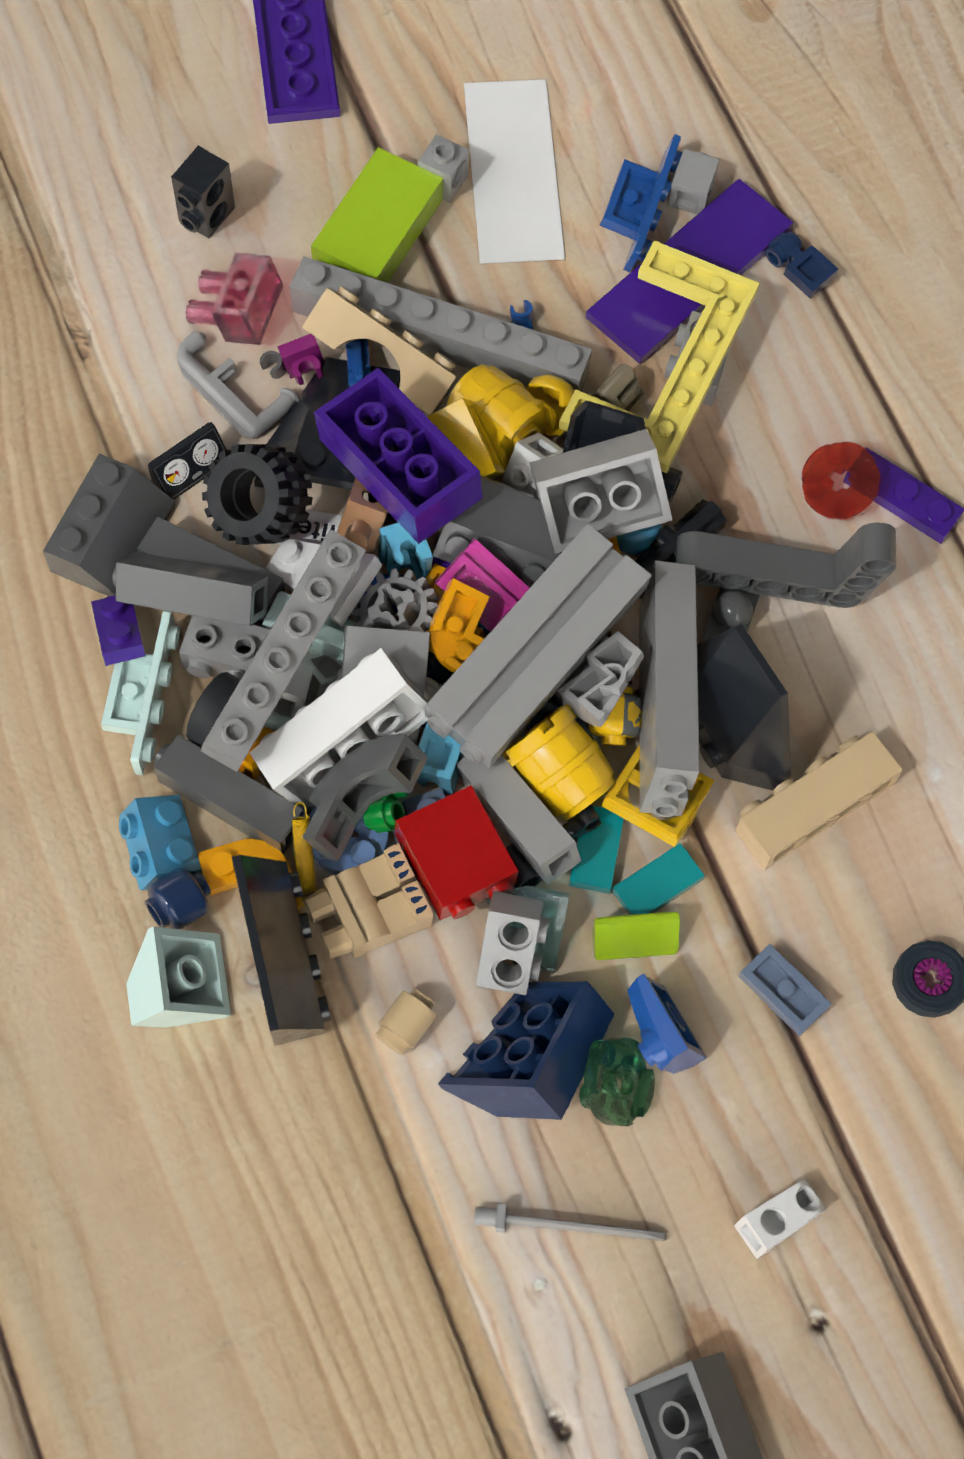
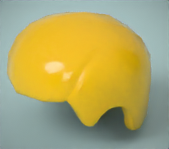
M551 374L536 376L530 381L526 390L536 399L546 402L557 414L554 429L552 430L547 426L544 434L551 437L562 436L565 431L559 428V421L575 391L566 380Z

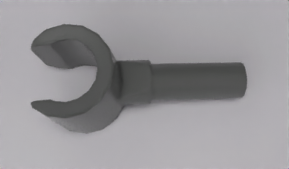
M267 351L262 354L259 361L262 370L272 363H278L270 370V375L274 379L283 377L286 368L280 353Z

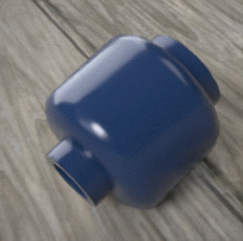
M176 868L149 886V898L145 900V905L159 927L183 929L208 912L206 896L211 894V890L200 873L197 872L192 875L184 868Z

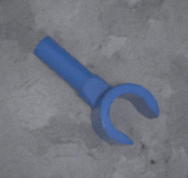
M524 300L525 313L522 314L515 312L514 307L511 305V323L534 330L532 325V304L528 300Z

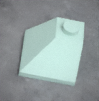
M154 926L149 928L126 983L131 1026L168 1028L231 1016L220 934Z

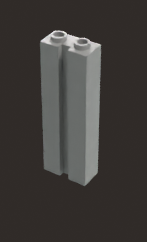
M589 524L580 531L426 704L425 716L428 718L427 724L439 736L446 738L449 735L461 745L459 747L460 752L476 765L481 762L490 768L585 660L586 654L599 644L647 589L652 575L629 556L625 555L623 557L612 548L613 544Z
M655 561L651 571L652 576L639 608V649L644 655L639 665V697L643 702L640 731V812L653 813L659 817L682 816L688 801V790L693 789L699 774L695 565Z

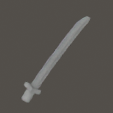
M498 1203L497 1209L475 1207L474 1225L494 1226L496 1232L505 1233L506 1224L656 1241H665L666 1233L650 1230L507 1214V1204Z

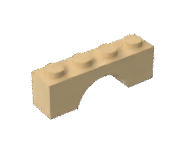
M340 286L338 291L334 288H326L302 328L333 349H340L357 339H370L382 344L393 354L400 370L399 389L415 406L427 414L431 415L437 412L460 377L458 373L453 371L456 364L439 352L434 357L421 349L424 342L409 331L405 330L402 335L389 327L392 320L377 309L372 308L369 313L357 305L360 298L345 287Z

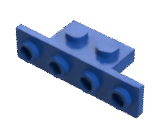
M674 134L667 146L658 172L624 159L599 226L633 239L623 269L629 273L637 260L644 261L650 249L652 240L646 238L649 230L654 232L662 214V210L657 209L659 201L664 202L673 182L667 179L669 171L673 173L676 171L683 153L677 150L681 140V136Z

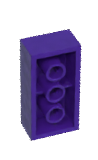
M379 368L314 412L319 439L418 544L483 498L480 471Z

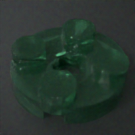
M632 1038L597 1040L589 1048V1057L584 1070V1084L580 1088L579 1098L582 1106L586 1109H591L596 1119L605 1125L630 1126L634 1124L632 1121L636 1117H643L648 1112L653 1100L655 1090L653 1069L646 1068L643 1055L638 1047L639 1042ZM618 1079L622 1081L620 1089L618 1088L617 1084Z

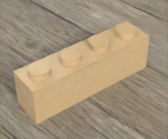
M873 731L861 739L858 735L849 738L838 748L839 753L829 760L825 756L817 759L805 770L807 774L797 781H794L793 778L785 780L773 790V797L763 803L757 799L739 813L741 817L735 832L764 870L896 783L903 769Z

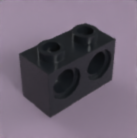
M198 145L171 176L180 223L188 231L198 232L209 239L235 209L229 163Z

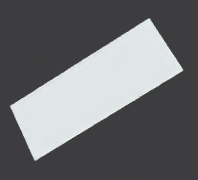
M546 79L464 83L480 264L565 259Z

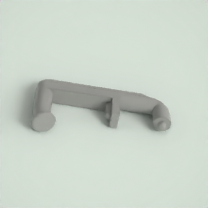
M192 332L178 347L177 360L182 376L244 438L255 439L261 436L284 417L296 402L300 401V397L294 391L288 388H281L280 396L256 416L224 384L237 371L235 362L231 358L227 359L210 373L193 356L195 352L206 344L204 341L206 336L203 332Z

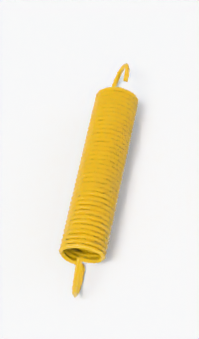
M298 802L293 809L294 817L296 816L295 808L298 804L304 805L306 817L292 819L296 872L299 875L302 893L308 894L317 890L313 847L302 838L310 823V817L307 815L306 805L303 802ZM300 897L301 904L303 907H305V905L302 902V897Z

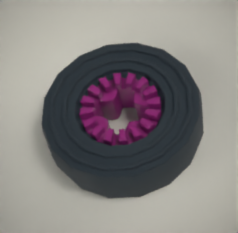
M927 940L911 945L901 953L893 968L892 985L897 998L906 1009L919 1016L936 1018L950 1014L964 1001V958L956 949L943 942ZM929 970L936 972L935 979L941 981V984H936L933 989L926 988V980L920 978L921 975H926Z

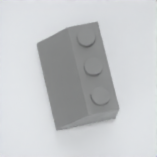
M647 429L529 462L555 554L563 552L587 524L606 539L672 521L657 449Z

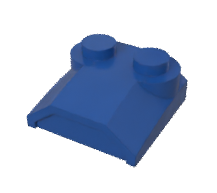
M644 973L637 977L627 991L643 1040L638 1044V1047L651 1067L656 1064L661 1071L665 1070L675 1074L692 1068L707 1059L665 986L647 977Z

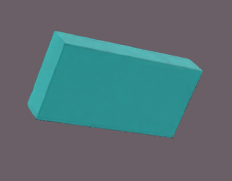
M592 806L602 824L595 830L578 837L577 849L581 862L572 868L569 886L610 894L624 818L606 808Z
M679 843L612 888V893L628 915L655 913L703 881L705 875L682 844Z

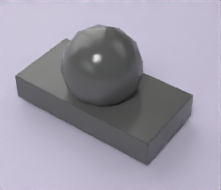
M720 588L701 642L739 624H742L745 630L748 631L760 595Z

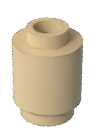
M414 989L411 994L402 991L379 1021L380 1029L375 1036L390 1049L403 1056L408 1048L413 1050L437 1017L431 1010L435 1003L417 989Z

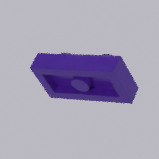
M108 596L91 601L105 666L146 656L134 604L116 601V596Z

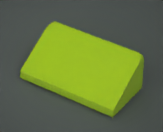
M676 911L597 917L594 919L591 931L595 959L612 960L677 954L680 929L679 913Z

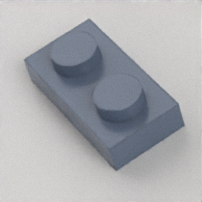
M771 944L759 953L738 976L799 1037L831 1006V1003Z

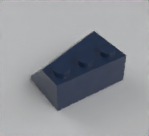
M588 981L529 982L527 994H513L491 1020L494 1029L480 1044L473 1042L463 1053L467 1061L454 1076L447 1072L438 1085L443 1090L496 1117L562 1120L615 1014Z

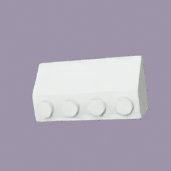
M380 648L374 654L364 657L358 666L344 678L330 684L325 693L310 705L297 710L292 719L281 728L267 734L260 741V744L249 753L273 790L295 805L298 802H303L306 805L307 814H310L316 807L309 801L311 794L326 773L338 761L357 747L376 738L394 734H406L409 736L428 720L425 716L426 704L429 701L402 668ZM298 804L297 806L302 808L305 812L304 805Z

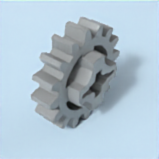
M392 569L390 578L387 579L381 573L376 574L378 583L374 586L369 585L366 590L367 593L357 603L360 608L354 609L351 613L356 622L353 626L426 632L430 628L432 617L438 606L436 602L439 599L434 589H430L426 578L421 577L417 580L412 570H408L404 577H401L397 569ZM393 605H395L398 609L397 614L399 617V621H397L394 617L395 611L393 609Z

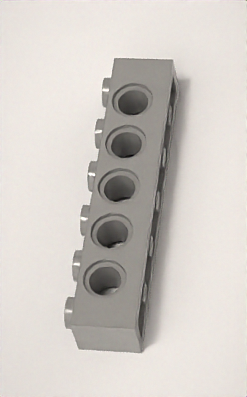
M329 530L206 737L200 750L201 752L236 772L239 770L366 552L365 549L335 531Z

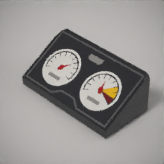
M208 422L148 463L152 483L171 499L175 500L204 480L205 475H211L212 471L209 469V465L213 460H220L218 454L223 450H227L215 425L212 422Z

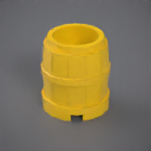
M481 364L467 372L455 385L447 402V406L462 398L473 402L505 471L518 441L538 432L543 435L547 426L553 430L556 424L557 414L552 407L543 400L536 399L518 379H513L493 365Z
M567 703L529 729V732L521 738V741L518 738L501 754L512 767L515 766L526 784L555 818L560 816L563 821H567L584 810L608 791L616 782L612 776L614 770L599 749V744L596 740H592L586 731L575 721L577 716Z

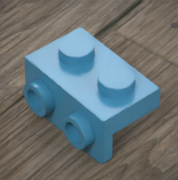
M180 795L135 798L120 814L119 831L122 838L126 840L130 854V870L132 875L136 877L140 890H148L152 883L176 868H184L192 875L202 870Z

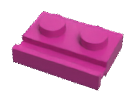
M475 538L470 541L465 550L453 560L435 581L445 591L449 580L454 578L490 596L479 620L490 632L530 589Z

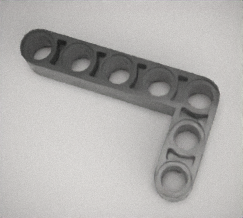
M876 522L863 525L835 554L691 531L682 533L677 537L676 563L695 565L697 585L838 608H849L861 604L895 571L896 530L895 527L887 523Z

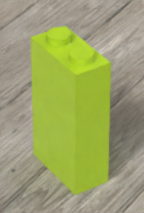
M378 147L312 243V259L388 283L442 202L443 177Z

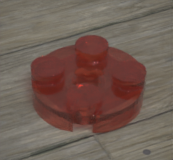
M853 442L826 444L816 449L804 464L801 478L803 494L808 505L821 516L831 520L850 521L867 512L875 503L880 492L882 475L876 460L862 446ZM845 471L851 474L848 478V481L851 483L850 487L847 490L841 488L838 492L834 491L832 488L835 482L831 479L832 475L835 472L839 475H842Z

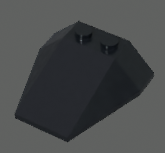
M326 357L325 363L321 365L324 372L323 377L318 378L317 374H314L300 394V401L296 402L287 413L267 444L285 447L286 452H293L298 456L296 464H304L308 471L304 474L305 480L311 479V483L351 490L356 477L319 439L314 415L317 409L350 387L348 383L347 361ZM370 365V372L379 368L398 388L400 387V370ZM256 475L254 486L264 488L261 479ZM365 492L368 493V501L376 503V498L370 492Z
M742 624L697 645L698 726L701 755L710 768L715 767L722 778L773 791L791 776L788 692Z

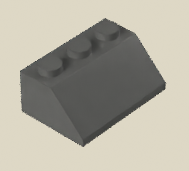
M99 453L43 550L50 572L104 595L116 596V587L112 581L116 562L134 552L138 553L137 548L156 518L159 517L167 521L175 506V501L134 467Z
M480 475L483 498L439 529L435 538L432 555L452 563L470 544V541L475 538L530 588L562 553L555 554L539 498Z
M723 1352L691 1360L625 1388L649 1459H763Z

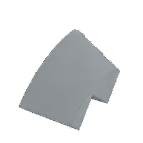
M346 626L344 631L342 669L337 670V680H341L354 670L364 657L374 654L382 648L402 668L424 695L430 632ZM420 727L408 736L416 745Z
M619 631L611 637L606 635L592 651L586 654L585 660L552 698L562 706L567 703L576 716L583 721L601 727L643 660V652Z

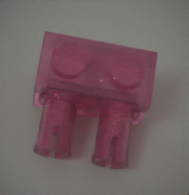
M235 253L228 272L210 271L207 269L201 271L202 276L199 275L198 279L200 292L202 294H218L215 302L190 299L188 301L189 305L186 306V319L190 324L217 325L225 342L260 345L284 285L270 255Z

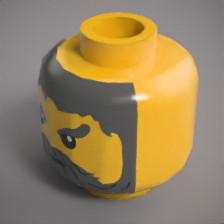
M626 687L601 727L588 723L590 732L602 737V745L626 746V738H633L640 734L642 699L633 694L632 687Z

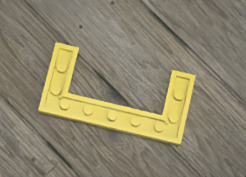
M654 240L639 268L638 278L705 305L649 418H644L645 427L657 449L661 471L667 473L758 292L760 283ZM575 390L560 418L559 428L564 431L568 430L572 413L585 401H591L633 415L636 414Z

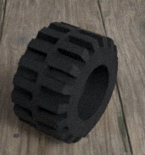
M238 444L231 446V450H223L218 454L220 460H213L209 469L212 473L211 475H205L203 484L207 485V492H202V501H207L208 508L204 510L207 517H213L214 519L211 524L215 531H223L222 537L226 540L236 541V544L239 545L283 542L290 539L289 534H297L300 531L301 526L299 522L307 521L309 513L305 511L306 506L312 505L313 497L308 496V489L312 488L311 479L305 480L304 474L308 472L305 465L296 464L299 457L293 452H286L285 447L271 444ZM256 475L261 479L265 489V502L259 514L253 508L250 499V487Z

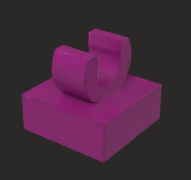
M310 333L277 346L290 379L295 378L299 385H303L302 374L312 370L316 371L318 378L323 377L324 372L321 365L325 362L314 335Z

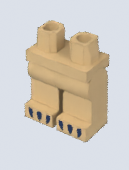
M399 843L383 850V854L359 866L346 869L336 876L332 875L323 879V889L314 892L304 899L305 908L313 924L332 915L338 924V927L320 934L322 944L329 958L351 952L355 959L366 954L367 951L380 948L432 926L433 912L418 881H414L415 875Z

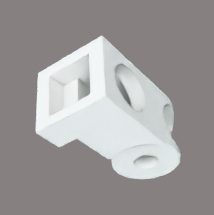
M804 1179L744 1215L734 1227L755 1258L759 1259L823 1213L826 1207L808 1181Z

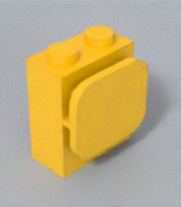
M462 398L427 416L480 471V475L494 479L505 473L472 401Z

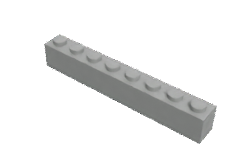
M303 256L289 286L292 312L308 317L326 288H334L338 291L339 287L343 286L360 298L357 305L369 313L372 308H375L392 320L389 327L402 335L407 330L424 342L421 349L434 357L439 352L456 365L470 370L481 364L493 365L513 379H518L525 387L528 386L534 377L551 374L566 380L574 391L579 390L582 392L589 374L591 348Z

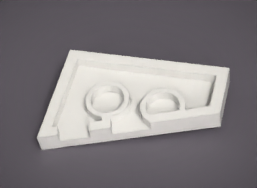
M293 539L283 541L266 566V570L282 577L284 587L293 592L319 549L320 544ZM364 554L329 614L332 621L341 628L382 567L376 555Z

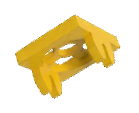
M639 745L604 798L602 807L675 847L678 841L684 838L688 827L692 825L701 804L711 790L715 780L699 772L693 789L688 790L689 799L682 816L669 820H658L652 816L653 813L640 812V809L632 804L628 794L631 784L640 788Z

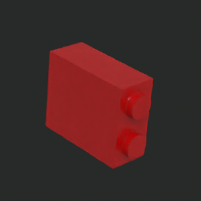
M471 785L396 820L394 835L440 921L450 916L453 919H459L468 915L476 908L475 904L487 898L491 900L493 891L507 894L513 891L512 886L516 884L519 871Z

